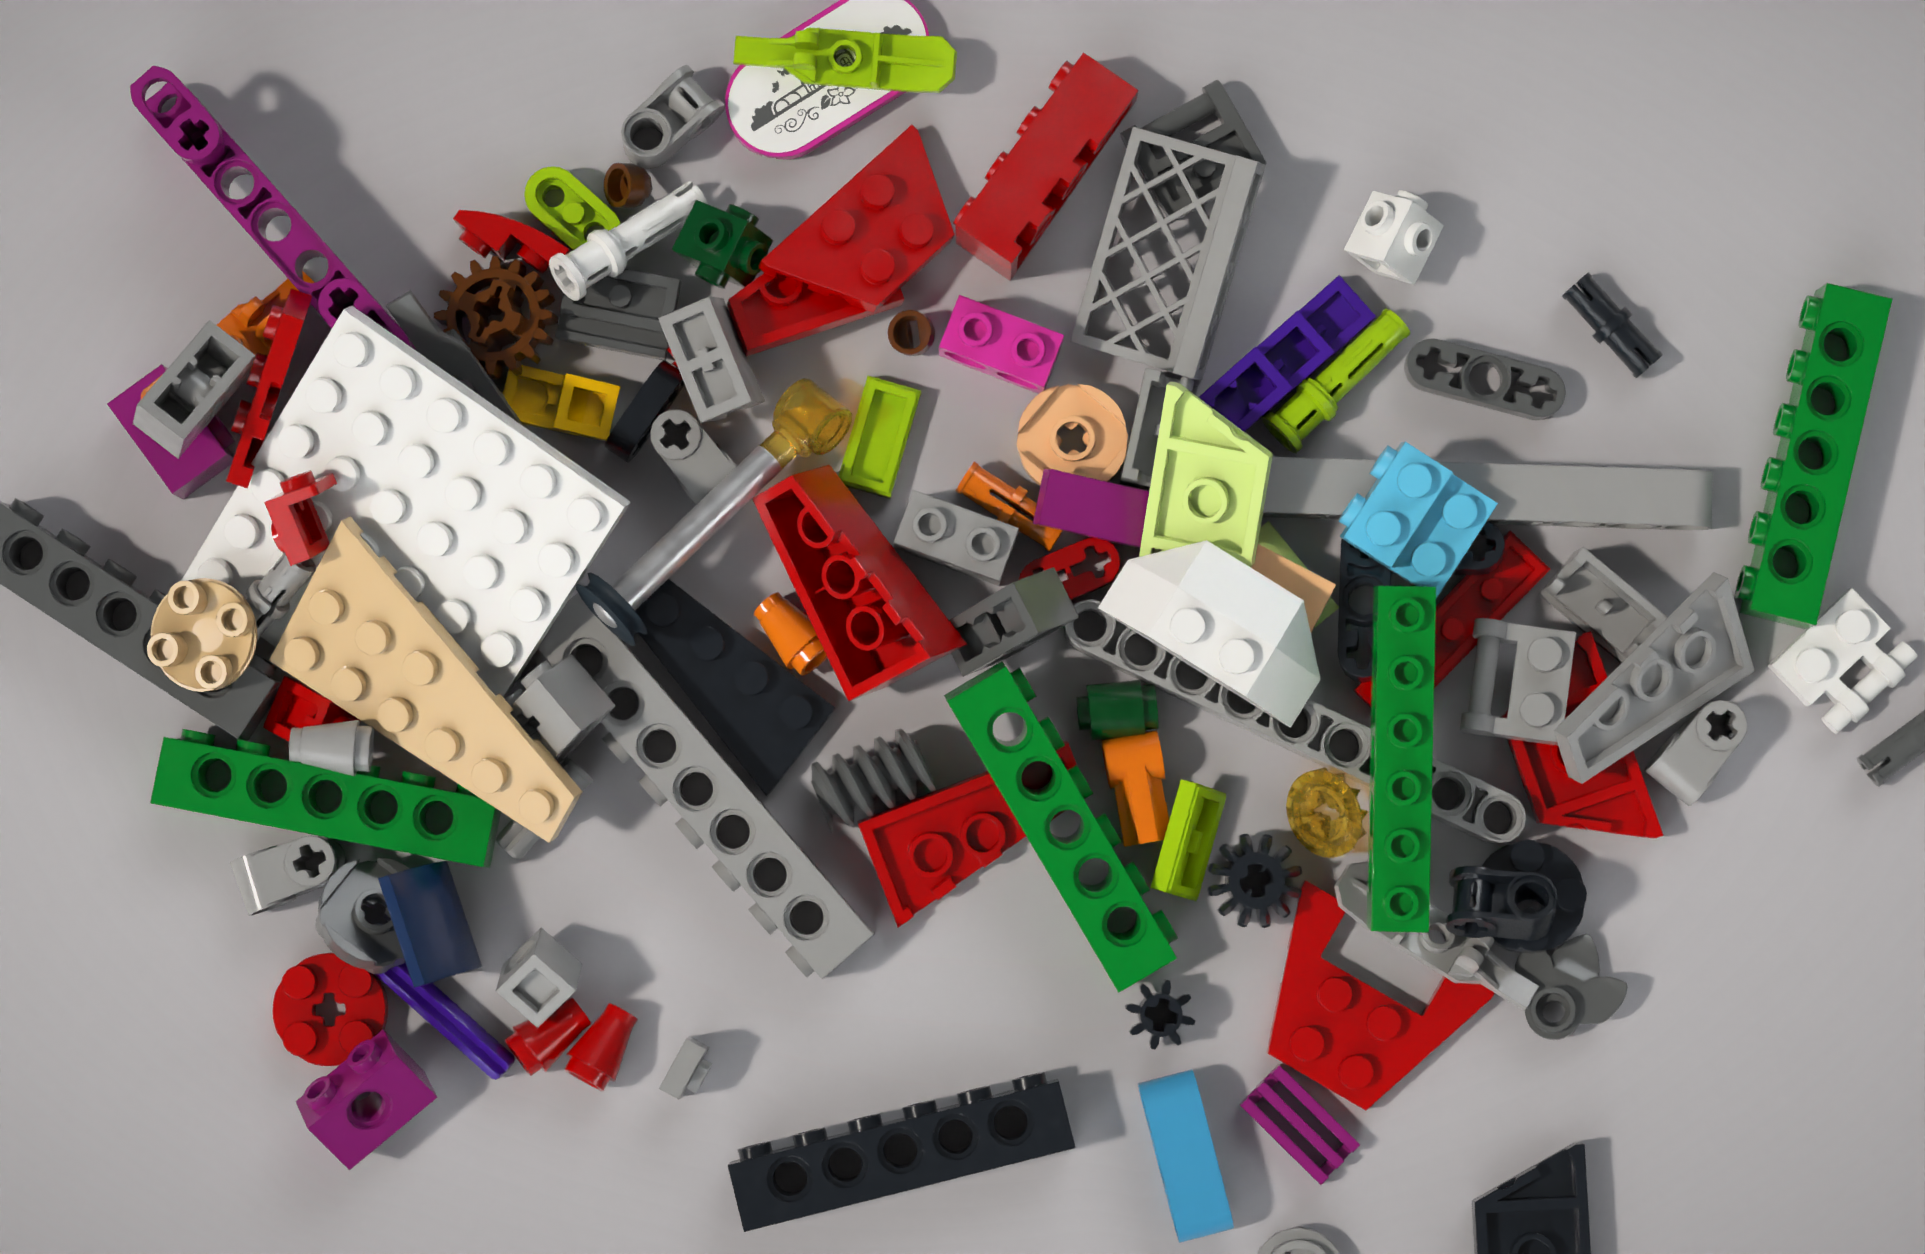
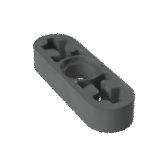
M1425 339L1417 343L1408 353L1404 363V371L1408 381L1421 391L1530 420H1543L1552 416L1561 408L1565 400L1566 390L1564 382L1551 369L1439 339ZM1430 351L1438 353L1437 362L1439 364L1452 368L1457 365V357L1465 358L1466 363L1461 368L1458 376V388L1449 386V382L1454 376L1449 373L1437 372L1432 380L1424 378V368L1416 365V358L1424 359ZM1487 364L1497 370L1500 376V385L1495 393L1481 395L1472 389L1469 382V374L1473 367ZM1511 371L1520 373V377L1515 383L1516 385L1532 387L1538 380L1546 382L1545 391L1553 394V400L1545 401L1539 408L1531 406L1532 397L1530 395L1516 391L1512 394V403L1504 401L1503 397L1511 385Z

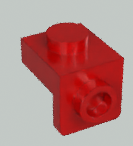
M309 470L279 482L282 493L264 502L272 520L271 532L273 540L278 549L286 554L290 566L313 558L326 550L330 543L311 497L337 484L333 473L315 479L312 471Z

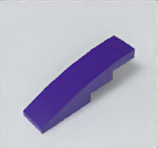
M1338 275L1299 311L1297 310L1263 342L1248 352L1202 393L1199 398L1242 431L1246 432L1267 412L1272 410L1295 390L1303 380L1311 376L1376 318V315L1342 277Z

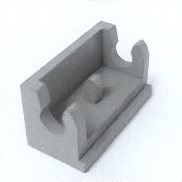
M708 296L658 318L700 423L718 421L729 417L728 414L734 411L752 408L765 402L723 298Z
M1150 368L1145 369L1120 484L1150 490L1166 385L1169 382H1177L1196 395L1198 386L1194 385V380L1187 377H1182L1181 379L1169 378L1164 376L1162 371Z
M1584 547L1573 552L1538 594L1584 633L1591 631L1594 641L1620 663L1668 618Z

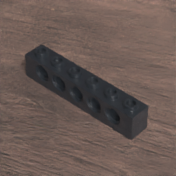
M1045 1072L1034 1073L1013 1079L1014 1090L992 1095L990 1085L957 1093L959 1104L937 1109L935 1099L902 1107L904 1118L882 1123L881 1115L878 1113L847 1121L849 1132L828 1137L826 1128L822 1127L792 1135L794 1146L773 1151L771 1142L767 1141L737 1149L740 1159L731 1161L728 1164V1170L743 1230L746 1232L1076 1148L1059 1080L1047 1081ZM1005 1106H1016L1022 1109L1027 1116L1026 1127L1017 1136H1003L994 1126L996 1113ZM950 1120H961L968 1124L972 1131L971 1142L962 1150H949L942 1145L939 1139L941 1127ZM906 1134L915 1141L917 1155L911 1162L898 1165L887 1158L884 1145L892 1135ZM845 1147L855 1150L862 1160L861 1171L856 1176L847 1179L838 1177L830 1167L831 1154L837 1149ZM784 1162L800 1164L807 1175L805 1187L797 1192L782 1190L775 1180V1171L780 1164Z

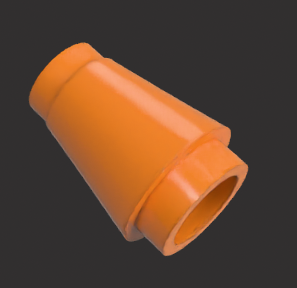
M779 592L767 597L754 611V616L760 621V625L787 669L795 668L801 676L812 672L828 658L808 615L790 601L784 599Z

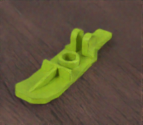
M819 27L796 31V34L789 38L736 36L733 64L783 68L802 83L811 85L899 92L940 93L955 80L957 51L942 36H909L821 29ZM842 49H849L855 53L856 59L852 65L843 67L835 62L836 53Z

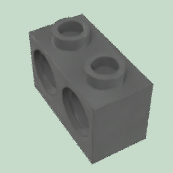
M1053 567L1012 582L949 620L967 643L965 646L951 652L963 677L1008 659L1079 618L1055 568Z

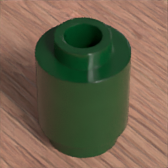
M1140 680L1086 685L1087 696L1076 697L1079 731L1090 730L1092 741L1145 734V730L1159 728L1154 684L1141 685Z

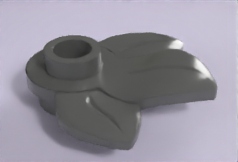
M1583 934L1566 941L1551 956L1546 952L1533 954L1522 952L1519 954L1515 964V971L1539 986L1525 1010V1016L1530 1028L1537 1035L1545 1039H1564L1570 1036L1578 1028L1579 1024H1600L1614 1015L1626 997L1628 988L1626 982L1612 977H1599V955L1592 937L1588 934ZM1551 1002H1558L1565 1008V1014L1558 1022H1549L1543 1016L1545 1006Z

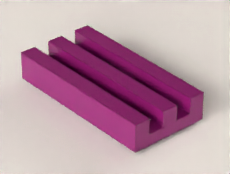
M1277 1065L1239 1104L1320 1185L1329 1178L1328 1176L1344 1162V1159L1351 1152L1353 1153L1360 1146L1280 1065ZM1278 1081L1342 1143L1336 1151L1271 1089ZM1262 1097L1327 1159L1320 1167L1256 1106Z

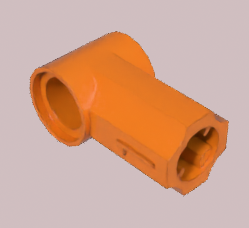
M1157 730L1147 731L1142 735L1101 740L1108 785L1110 789H1114L1124 847L1164 840L1169 823V815L1162 786V780H1165V769Z

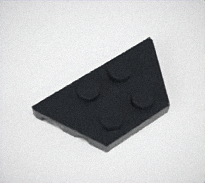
M1572 1143L1473 1199L1474 1254H1591L1585 1144Z

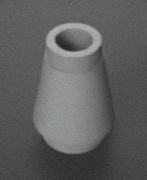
M354 720L305 726L303 728L292 727L289 740V760L354 777L357 771L370 772L374 748L373 726H360V721Z

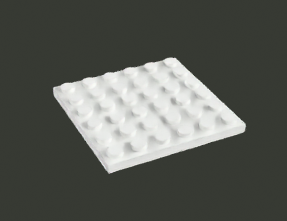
M349 306L343 309L251 464L255 468L248 489L237 486L181 581L199 578L220 580L234 587L247 599L246 592L249 586L255 580H262L283 555V552L278 549L273 540L271 532L272 520L264 502L282 493L279 482L309 470L312 471L315 479L333 473L337 484L311 497L329 542H331L341 520L351 516L363 530L360 536L379 558L385 556L396 569L397 573L394 576L416 602L423 601L480 669L476 673L495 696L500 693L506 699L575 591L576 585L580 583L631 502L358 309ZM326 550L311 558L315 563L314 568L317 569ZM313 575L308 577L289 601L290 610L281 619H274L261 635L263 639L273 646H277Z

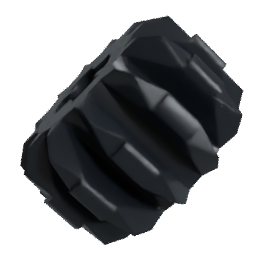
M1249 834L1240 835L1241 856H1238L1232 847L1223 844L1219 851L1231 863L1227 868L1216 863H1210L1208 866V872L1211 874L1225 876V884L1211 885L1207 888L1208 895L1218 896L1227 892L1230 898L1223 902L1217 911L1221 916H1226L1237 904L1240 905L1241 908L1237 916V925L1240 927H1247L1250 922L1252 909H1256L1260 927H1270L1271 918L1267 907L1271 906L1278 915L1286 918L1290 915L1291 911L1279 899L1281 894L1290 898H1300L1302 894L1301 889L1285 885V878L1297 877L1302 874L1301 866H1290L1282 869L1280 865L1290 856L1292 849L1287 845L1283 846L1271 857L1268 854L1272 846L1273 837L1268 834L1262 835L1257 852H1253L1252 840ZM1252 864L1259 865L1257 872L1260 873L1266 870L1269 876V883L1261 886L1262 895L1258 897H1251L1252 889L1243 891L1240 885V879L1248 876L1247 866Z

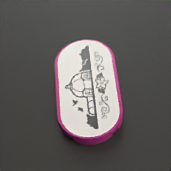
M839 0L780 38H789L795 35L796 31L819 27L821 29L909 36H929V32L923 16L909 0ZM842 49L835 55V62L843 67L852 65L856 59L855 53L849 49ZM739 65L731 76L726 89L725 109L734 135L749 151L768 158L792 160L812 152L906 92L804 84L783 68Z

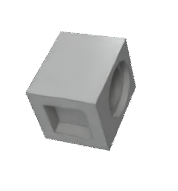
M540 928L503 964L496 992L538 1028L577 990L582 963L543 928Z

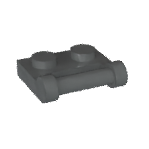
M1218 80L1202 87L1203 94L1140 128L1171 137L1214 113L1222 125L1189 143L1255 160L1264 165L1267 164L1226 90ZM1136 125L1120 133L1126 148L1132 128H1138ZM1143 142L1137 166L1148 183L1174 167L1167 155L1156 160L1150 149L1154 145ZM1174 151L1180 163L1194 157ZM1205 159L1185 171L1199 198L1219 188L1225 165ZM1178 175L1151 190L1166 217L1192 203Z

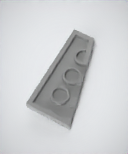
M1713 572L1554 730L1568 777L1583 784L1755 671L1727 577Z

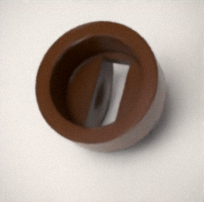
M632 163L612 164L604 178L605 197L608 203L616 208H634L642 205L653 189L651 177L647 171Z
M902 311L894 316L889 324V342L896 351L904 355H921L928 351L934 342L935 329L933 323L926 315L918 311ZM917 320L920 345L914 348L910 321Z

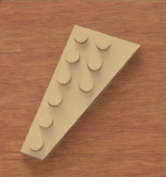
M350 516L341 520L269 661L365 724L373 726V729L550 843L558 837L583 791L539 739H532L511 715L514 709L500 693L495 696L476 672L480 669L423 601L416 602L394 576L397 573L396 569L385 556L379 558L360 536L363 530Z

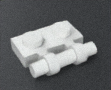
M1850 588L1818 617L1816 626L1806 628L1768 667L1805 706L1812 705L1824 693L1835 705L1821 720L1832 732L1838 734L1851 720L1857 723L1869 712L1867 705L1887 686L1894 688L1906 676L1903 670L1918 656L1903 641L1888 655L1883 653L1875 643L1891 628L1853 588ZM1861 659L1871 671L1850 689L1839 678Z

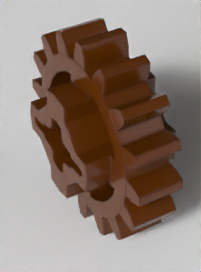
M492 256L489 269H484L476 260L470 261L472 275L467 278L457 272L451 275L454 283L457 285L454 292L440 290L438 295L448 304L447 310L434 312V319L440 324L447 326L443 330L444 333L451 329L457 331L463 342L471 348V352L483 368L486 366L487 374L494 380H500L503 367L505 366L516 376L522 374L521 360L527 357L530 361L538 364L541 358L535 350L539 343L552 345L554 342L544 331L545 326L558 323V317L552 311L545 309V307L555 301L554 295L548 289L539 290L544 280L535 271L526 275V266L517 259L510 264L508 269H506L505 262L499 256ZM487 286H490V288H488V289H486V290H483V291H481V292H478V291H480L481 289H483V288H485V287H487ZM522 292H524L529 302L530 319L525 318L521 311L524 298L521 297ZM502 312L505 313L501 322L492 320L490 324L487 322L491 313L494 315H500ZM463 317L468 318L471 325V330L467 336L471 339L470 343L466 340L463 332ZM516 342V343H515L514 345H512L511 347H509V348H507V349H505V350H502V347H505V346H507V345H509V344H512V343Z

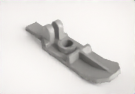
M1368 862L1351 863L1346 866L1334 886L1338 907L1363 927L1370 930L1367 927ZM1431 904L1429 906V930L1439 931L1445 939L1443 944L1431 941L1428 933L1371 931L1454 983L1481 984L1523 1011L1526 1010L1539 988L1537 984L1509 968L1491 952L1490 948L1494 943L1493 937L1468 938L1452 934L1445 927L1448 915Z

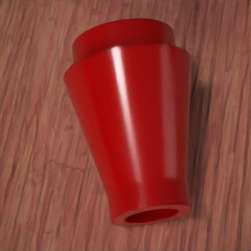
M571 997L538 1028L529 1020L513 1026L512 1028L515 1032L504 1041L522 1067L532 1076L540 1069L547 1072L580 1033L591 1025V1022L578 1003Z
M608 1003L600 1017L567 1052L566 1055L570 1057V1060L564 1070L582 1082L600 1091H604L609 1081H616L632 1029L638 1019L622 1008Z

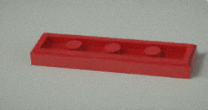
M1511 530L1503 536L1505 553L1503 561L1498 568L1489 574L1465 575L1436 605L1434 688L1477 645L1478 639L1472 636L1474 620L1477 618H1488L1501 621L1550 570ZM1372 681L1361 682L1353 691L1371 708Z

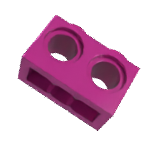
M959 295L939 345V356L1039 394L1047 386L1063 345L1064 335Z

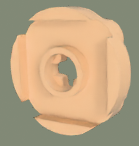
M1058 385L1042 391L1027 405L1019 421L1016 447L1023 468L1039 486L1041 485L1044 469H1054L1110 482L1124 462L1128 434L1122 411L1106 393L1090 385ZM1077 426L1082 427L1086 431L1082 441L1087 448L1081 453L1074 449L1069 451L1068 454L1061 451L1059 447L1061 446L1062 439L1057 434L1062 427L1070 431L1074 430Z

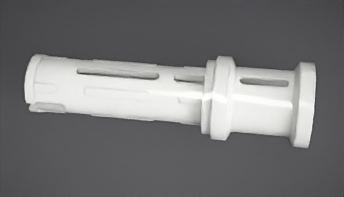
M687 181L669 195L649 205L609 231L606 229L594 230L588 234L587 242L566 255L563 253L555 254L549 260V267L557 285L568 298L578 301L585 297L588 287L608 275L617 277L622 274L627 266V261L633 258L634 255L649 248L683 226L696 200L707 204L702 191L697 185L693 186V182Z

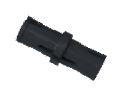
M1589 272L1562 295L1596 331L1592 335L1599 344L1605 341L1630 369L1635 378H1638L1649 368L1635 350L1650 366L1663 356L1661 351H1658L1629 320L1633 314L1626 307L1620 310L1595 282ZM1576 285L1588 296L1590 301L1583 295V293L1576 287Z

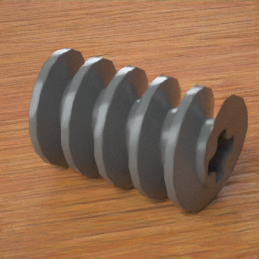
M901 728L895 730V748L893 749L883 738L877 737L874 739L873 757H870L860 745L853 747V765H849L838 753L832 755V773L830 774L818 762H814L811 765V783L831 833L833 832V815L836 813L849 826L854 824V806L856 805L868 817H872L875 815L876 797H879L892 809L896 807V789L900 788L911 801L917 798L916 781L921 780L931 792L936 791L916 739L912 740Z

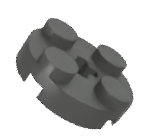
M378 858L376 862L364 861L358 863L359 860L351 861L340 867L328 880L318 902V916L315 926L318 934L324 939L329 949L341 960L354 967L365 969L372 974H382L390 970L391 967L405 963V959L378 878L410 868L388 858ZM377 903L382 904L386 908L383 917L388 923L384 925L379 923L370 924L364 919L365 913L360 909L361 905L365 904L372 908Z

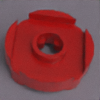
M334 953L313 955L285 972L274 995L273 1021L276 1031L288 1052L314 1065L338 1066L348 1059L350 1052L359 1043L371 1040L381 1030L385 1029L388 1018L387 994L379 978L365 969L357 968L344 962ZM326 993H333L336 1003L345 1004V1015L336 1016L335 1026L326 1025L324 1017L316 1015V1004L324 1002Z

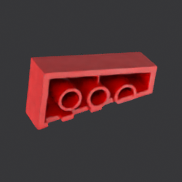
M830 464L791 475L752 498L848 701L886 688L967 644Z

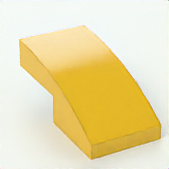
M522 365V374L516 376L510 369L508 370L503 394L510 407L525 425L606 441L610 433L620 386L568 373L562 375Z

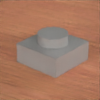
M692 1037L686 1038L659 1089L678 1100L683 1097L687 1089L697 1093L712 1066V1063L703 1059L709 1047Z

